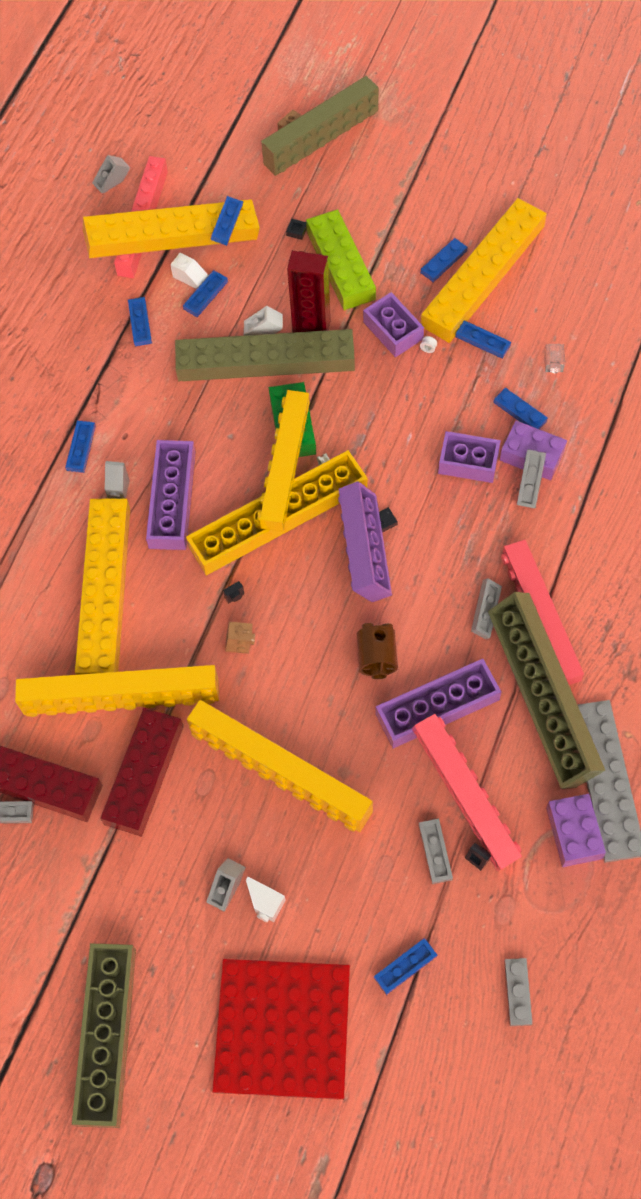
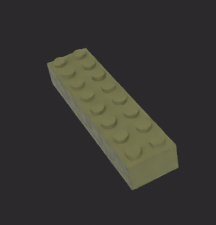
M365 76L261 141L263 164L276 176L292 165L297 164L306 156L311 155L317 149L322 148L328 142L336 139L339 135L349 131L358 123L363 122L369 116L374 115L378 111L379 87Z
M90 943L72 1125L76 1127L120 1128L136 958V949L133 945Z

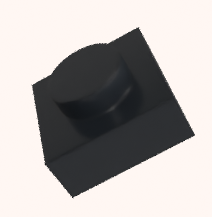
M291 218L286 230V236L302 240L307 230L306 222Z
M389 507L379 512L382 533L398 525V521Z
M240 581L223 590L227 603L236 602L244 595V588Z
M474 843L466 854L465 859L481 871L486 866L491 855L483 847Z

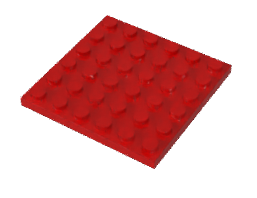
M223 959L212 1093L344 1100L350 965Z

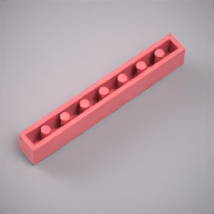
M149 156L131 212L156 209L168 173L165 158ZM142 253L117 255L114 262L117 276L134 278Z
M526 540L504 546L501 559L503 564L508 566L509 578L516 585L515 592L530 593L568 684L571 685L582 681L584 676L583 670Z
M433 714L414 725L412 730L482 847L491 855L490 860L494 867L499 871L522 857L520 854L522 852L516 841L513 842L509 834L511 833L505 823L502 824L499 820L498 810L494 805H490L487 800L489 796L483 787H479L476 782L478 778L472 769L469 770L466 765V757L462 752H458L455 747V739L451 734L448 735L444 729L446 727L441 717Z

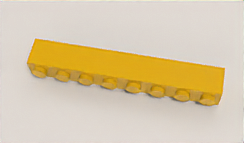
M287 390L286 397L282 399L283 413H279L278 423L280 427L276 428L275 439L277 441L276 444L272 445L271 451L273 460H269L268 464L270 474L269 477L266 476L264 487L266 492L262 493L261 504L263 506L262 510H258L257 521H260L262 529L284 530L310 405L309 393Z

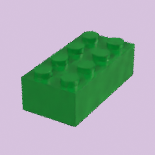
M304 382L268 387L275 431L276 428L280 427L278 418L279 413H283L282 399L286 397L287 390L306 392ZM309 409L299 457L316 455V442Z

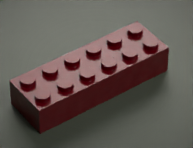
M292 250L287 266L292 333L328 331L331 322L328 256Z
M143 708L100 818L105 826L140 837L143 836L184 727L181 718Z
M0 746V793L23 801H32L34 805L88 822L103 787L99 778Z

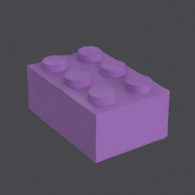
M392 292L363 310V323L394 357L422 341L424 327Z
M515 421L501 450L500 461L523 470L528 449L546 452L542 477L552 480L565 452L567 440Z
M446 431L438 474L493 483L501 440Z
M584 794L549 801L546 809L562 867L603 859L606 851L590 795Z

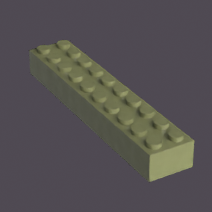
M353 330L175 340L178 382L355 371Z
M512 593L490 609L488 613L561 789L577 788L606 770L530 593Z

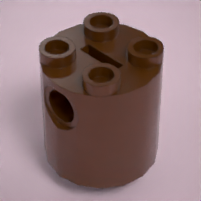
M372 623L363 624L362 629L357 632L359 672L363 675L371 676L372 679H384L387 675L398 670L395 630L390 623L375 626Z

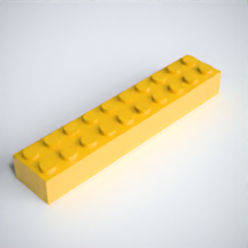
M517 198L421 314V324L424 329L450 343L456 336V332L463 321H468L544 228L547 213Z
M252 199L240 200L243 201V206L228 243L257 240L260 227ZM225 202L83 217V234L89 258L220 244L212 241L211 236Z
M349 450L294 479L283 531L261 528L260 521H257L258 510H262L263 506L261 504V497L186 536L188 547L207 576L340 504L338 500L340 488L357 481L368 488V478Z
M90 499L75 665L76 675L119 671L130 522V506L127 499Z
M215 665L16 679L15 702L22 713L28 717H35L38 714L56 715L61 712L75 714L77 711L93 713L102 709L115 711L116 708L133 710L136 707L154 708L158 705H164L165 707H173L175 704L191 706L198 703L199 700L207 704L219 701V680Z
M199 700L188 716L187 722L191 735L200 741L202 739L207 741L211 748L222 750L225 752V756L231 760H239L246 769H254L259 772L258 775L265 780L271 779L276 782L275 785L284 791L286 789L291 791L292 795L298 800L302 801L304 799L308 801L313 809L317 811L323 810L330 819L345 823L344 826L350 831L354 832L356 830L361 832L373 813V801L202 700Z

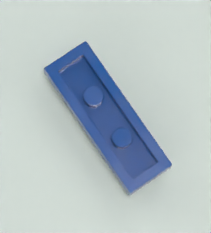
M227 196L212 233V241L228 245L242 209L243 201Z
M454 238L421 268L420 273L430 281L435 282L467 252L468 247Z
M213 270L184 303L183 310L198 317L228 283V278Z
M145 297L129 299L128 305L134 345L152 344Z
M465 320L456 332V338L503 359L511 346L510 341Z
M504 388L494 399V404L519 422L540 430L548 420V417L507 388Z
M77 420L65 466L66 471L85 473L96 428L95 422Z
M424 938L377 973L374 979L384 993L388 995L434 960L437 954Z

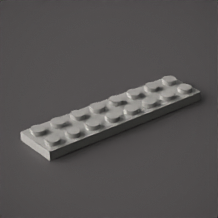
M610 700L579 704V710L606 770L586 782L606 851L603 857L604 863L640 858L641 830Z

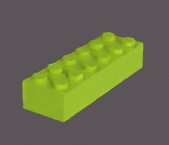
M339 210L306 219L307 234L316 253L328 256L329 281L343 310L376 300V286Z

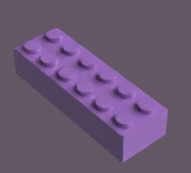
M157 440L146 535L149 549H187L186 536H188L196 454L193 441Z
M357 481L340 488V496L338 497L342 509L341 519L344 523L343 534L347 543L346 553L349 557L348 568L352 577L351 587L353 591L367 600L375 602L392 596L377 496Z
M480 659L376 706V716L392 748H396L417 738L412 728L433 714L441 717L446 725L499 701L501 690L484 659Z

